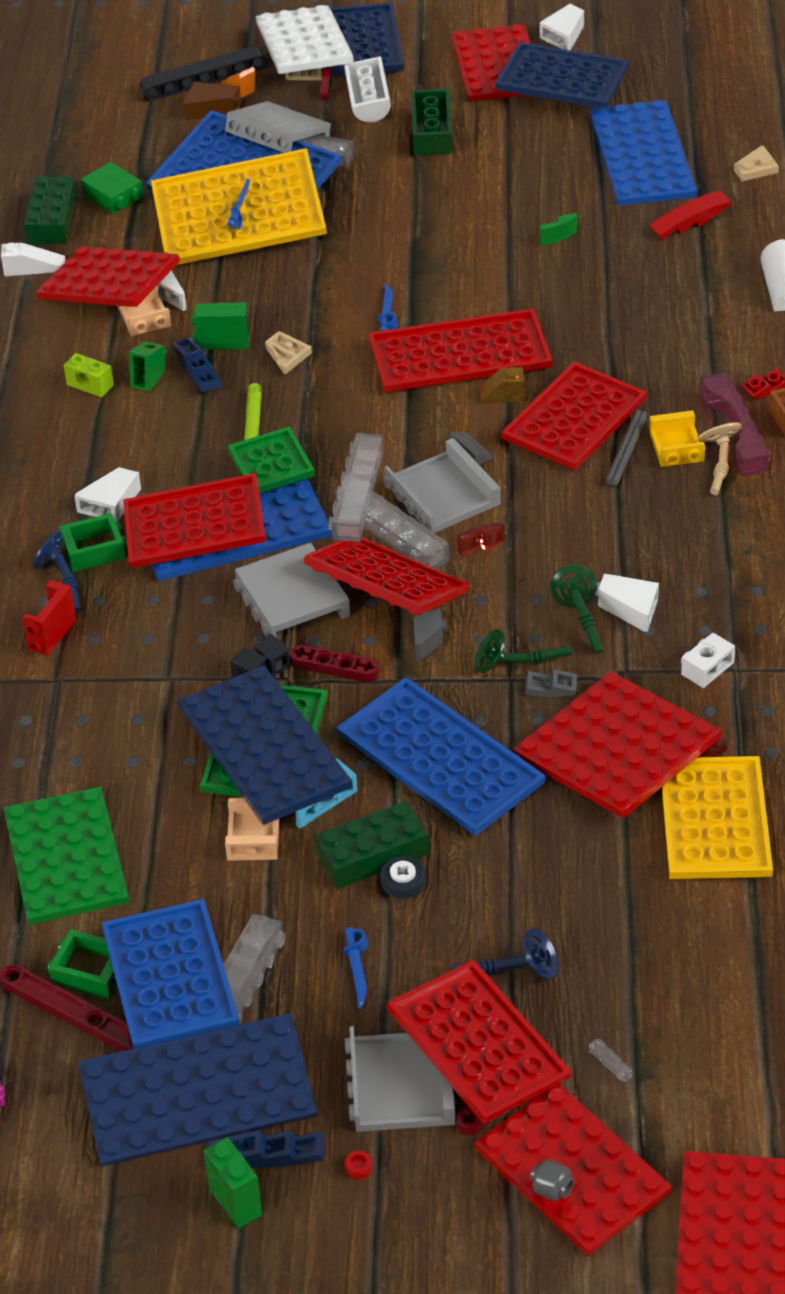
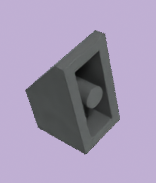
M441 609L430 610L422 615H413L416 661H421L443 643V633H447L446 618L442 619Z

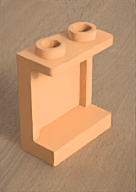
M158 285L137 307L118 306L131 336L171 326L170 311L164 307L159 297Z
M229 798L228 836L225 839L227 861L278 860L280 818L262 825L244 798Z

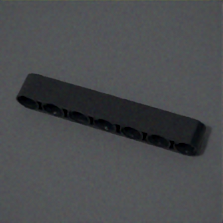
M252 46L146 76L141 79L139 86L149 100H157L189 91L194 82L214 84L254 67L255 72L262 70L267 64V59L258 47Z

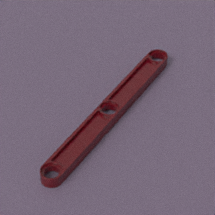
M8 965L1 970L0 979L5 990L120 1051L134 1049L127 1022L18 965ZM11 974H16L19 976V978L13 982L5 980ZM94 1018H100L103 1020L102 1023L97 1026H92L89 1024V1022Z

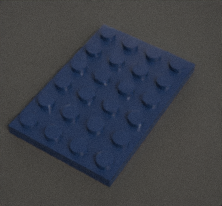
M392 2L330 8L353 55V62L381 57L384 72L404 70V61ZM344 64L335 65L330 73V77L346 76Z
M519 42L495 83L496 90L606 109L629 67V60Z

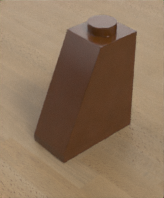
M194 82L183 102L184 119L205 118L211 110L223 115L236 110L241 104V95L238 94V87Z

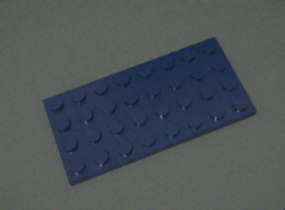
M265 665L177 700L179 709L262 825L353 788L351 778Z
M292 1013L78 1061L101 1167L317 1117V1110Z

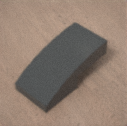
M555 669L552 675L528 671L525 682V695L538 697L575 695L577 674Z

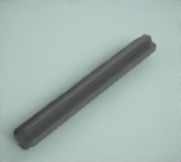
M637 410L606 477L607 485H618L647 419L645 411Z

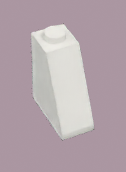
M569 4L540 22V39L561 49L571 50L584 27V10Z
M119 467L75 494L77 512L93 517L112 513L115 522L119 521L124 514L123 499L136 497L141 490L139 472Z
M604 574L602 581L597 582L595 596H598V606L640 630L648 632L658 602L659 583Z

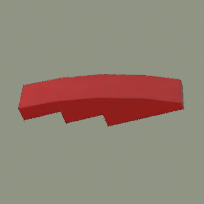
M720 190L689 201L666 213L649 225L651 230L661 240H664L676 230L683 233L695 223L701 227L730 206L732 201Z

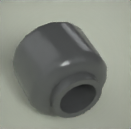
M552 1159L544 1160L540 1165L536 1164L530 1174V1179L533 1180V1191L553 1202L559 1201L561 1198L566 1199L574 1186L571 1170Z

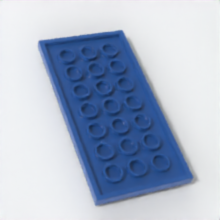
M658 100L648 103L619 104L609 106L606 109L590 108L591 120L617 206L697 198V190L667 101Z
M304 479L260 493L266 542L152 564V568L159 582L333 536L332 528L308 479Z
M407 677L336 727L337 735L474 836H477L545 783L544 774Z

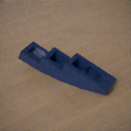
M192 337L171 342L187 374L202 393L222 387L221 379L214 373L213 365L205 357L204 349Z
M261 1130L228 1137L251 1168L292 1166L324 1160V1136L321 1131L294 1137L291 1131L264 1136ZM225 1138L209 1141V1147L224 1140Z

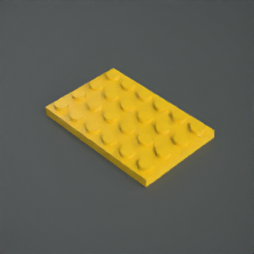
M759 756L696 758L661 787L669 879L773 877Z

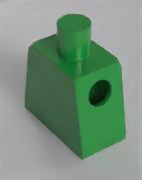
M144 341L129 351L130 387L148 392L151 391L165 371L164 356L167 351L163 345Z

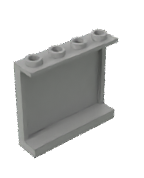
M266 101L228 112L225 131L287 153L291 152L292 142L304 138L327 143L331 123Z
M454 438L446 441V452L394 473L388 466H385V477L383 478L385 486L394 492L398 501L403 502L409 513L414 515L423 528L425 527L431 534L501 504L500 487Z
M311 543L235 569L236 579L233 580L234 587L238 593L241 592L246 607L250 606L255 621L261 623L265 636L272 634L276 637V632L333 611H337L342 619L350 616L349 598L339 583L332 579L330 575L316 572L310 566L303 564L305 555L316 551Z
M354 1026L350 1027V1038H345L346 1054H351V1059L346 1060L347 1076L353 1077V1082H347L348 1098H354V1104H349L350 1121H355L356 1132L455 1125L453 1087L407 1033L354 1037Z

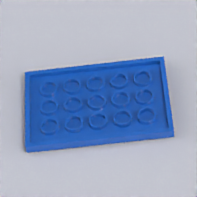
M204 899L102 922L103 933L134 1049L240 1025V1019Z

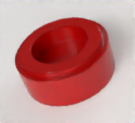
M354 1151L345 1158V1172L350 1178L361 1180L367 1178L372 1173L373 1163L368 1153Z

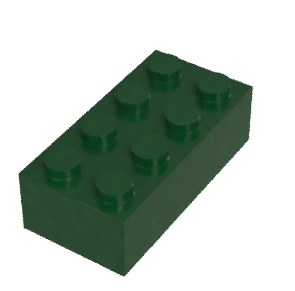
M450 89L411 90L414 155L453 153Z
M40 176L34 178L24 222L27 244H67L77 199L74 177Z
M407 800L314 835L316 856L336 889L381 873L383 865L394 857L408 856L418 859L429 855L428 833Z

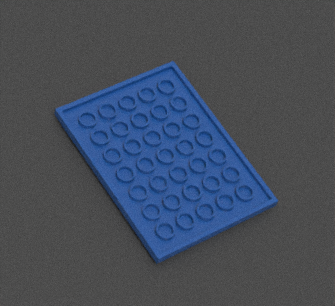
M211 110L146 182V187L148 190L153 191L151 180L263 158L284 152L226 132L227 116ZM300 140L292 142L291 152L307 148L318 190L342 162L341 154Z

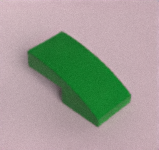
M577 213L558 216L557 222L540 225L541 245H550L577 232Z

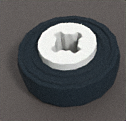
M399 856L390 859L383 865L380 881L382 888L387 894L395 898L404 899L413 897L422 891L426 882V872L419 860L408 856Z

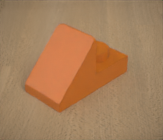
M252 67L221 81V83L226 86L238 87V94L243 98L255 90V69Z

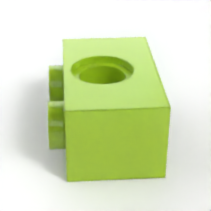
M77 353L64 364L66 384L71 387L103 397L114 386L111 365Z

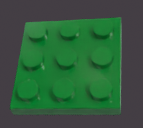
M290 427L228 445V452L241 476L256 473L259 493L315 476L312 464Z

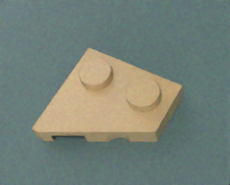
M760 146L734 164V171L741 181L776 174L779 172V166L766 148Z
M280 331L265 342L267 351L284 374H287L312 353L311 346Z

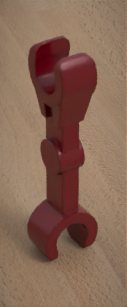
M334 66L322 67L321 100L329 99L330 73Z

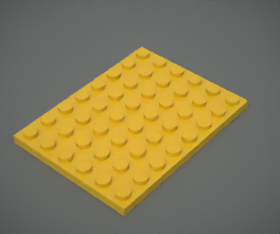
M307 148L151 180L164 252L178 254L180 262L177 265L327 234ZM246 179H251L247 194L240 207L242 227L241 229H229L227 223L231 208L236 205Z

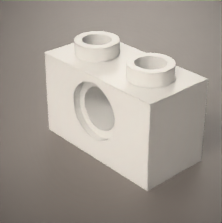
M711 633L707 638L702 639L691 651H687L681 659V675L705 688L734 663L735 645L717 634Z

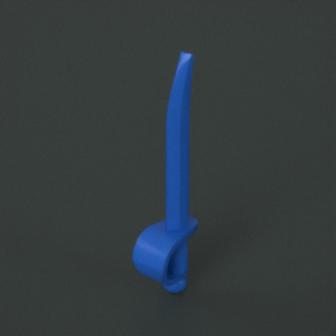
M246 179L236 205L231 208L227 223L229 229H241L242 227L240 207L247 194L251 179Z
M385 284L382 315L377 318L378 322L381 323L380 331L399 327L396 315L391 312L393 292L387 284Z
M347 927L344 932L347 947L343 949L344 955H349L357 992V1007L361 1010L366 997V981L360 953L368 948L369 942L363 930ZM361 937V940L357 942L356 938Z

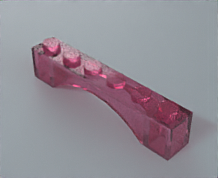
M727 372L701 376V395L707 407L718 411L732 423L737 422L742 425V428L738 431L740 439L736 445L735 463L741 475L747 476L768 472V462H771L770 450L765 448L763 437L758 434L755 421H751L749 410L747 407H744L741 394H737L734 381L730 380Z

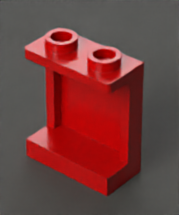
M50 580L46 585L49 602L39 615L24 614L22 617L28 649L46 656L50 655L76 621L71 586Z

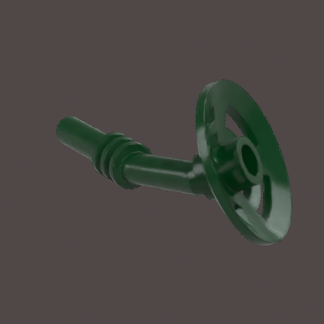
M566 565L557 570L550 582L551 594L559 604L566 607H576L579 614L578 620L581 621L580 625L583 630H586L595 654L601 653L604 649L594 627L596 624L593 622L592 614L587 611L585 606L593 598L597 589L595 575L589 568L583 565ZM575 572V577L568 578L565 582L560 579L567 573ZM584 575H586L591 582V587L589 588L587 581L585 580V578H583ZM580 581L584 584V588H581ZM556 587L560 588L561 595L565 598L564 600L557 594ZM564 589H567L569 595L565 594Z
M495 629L481 642L475 655L474 668L482 674L488 672L499 662H531V664H534L535 661L540 663V661L545 662L546 659L572 655L571 646H564L548 650L541 648L540 651L535 649L534 652L530 650L529 653H504L505 634L500 629ZM486 658L487 664L483 667V659Z

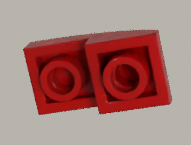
M775 368L763 377L756 374L742 383L741 388L753 399L770 396V391L785 388V375L778 368Z

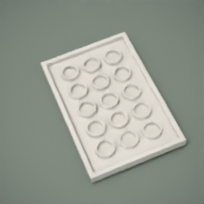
M318 5L315 8H299L294 11L283 10L279 13H263L256 16V23L279 74L353 63V55L329 6Z

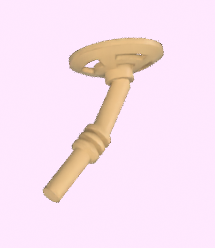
M741 423L723 424L699 435L700 441L716 442L717 446H720L719 462L715 466L714 480L710 489L712 495H718L722 481L727 476L729 465L727 464L729 438L742 428Z

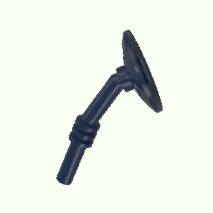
M58 530L41 546L33 560L32 567L39 569L50 561L56 562L64 577L63 584L71 586L75 613L80 612V605L77 595V579L72 575L64 556L61 554L62 551L59 550L63 533Z
M531 929L525 933L523 941L524 956L498 961L492 958V961L486 959V962L480 960V963H477L488 975H491L492 972L497 974L498 971L528 965L540 977L547 980L554 978L558 972V958L555 949L548 937L538 929ZM531 937H532V938H535V939L538 940L540 943H538L537 941H534V940L531 941ZM547 956L549 960V966L546 965ZM464 964L451 965V966H450V971H452V970H454V969H456V968H458V967H460V966H462V965H464Z

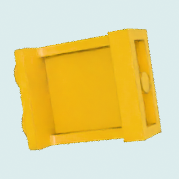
M693 410L650 416L649 433L661 467L705 461V444L700 442L695 429V414Z

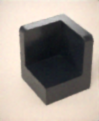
M272 634L254 645V649L259 654L267 657L268 670L273 677L291 666L290 649Z
M243 647L230 660L232 678L264 665L268 669L267 657Z

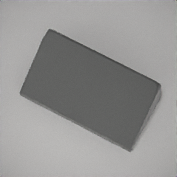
M449 432V439L454 438L478 465L493 458V455L468 433Z

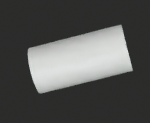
M376 57L344 64L354 115L364 122H376L384 118L390 110L391 103L382 58Z
M777 240L765 247L761 254V264L773 310L785 311V240Z

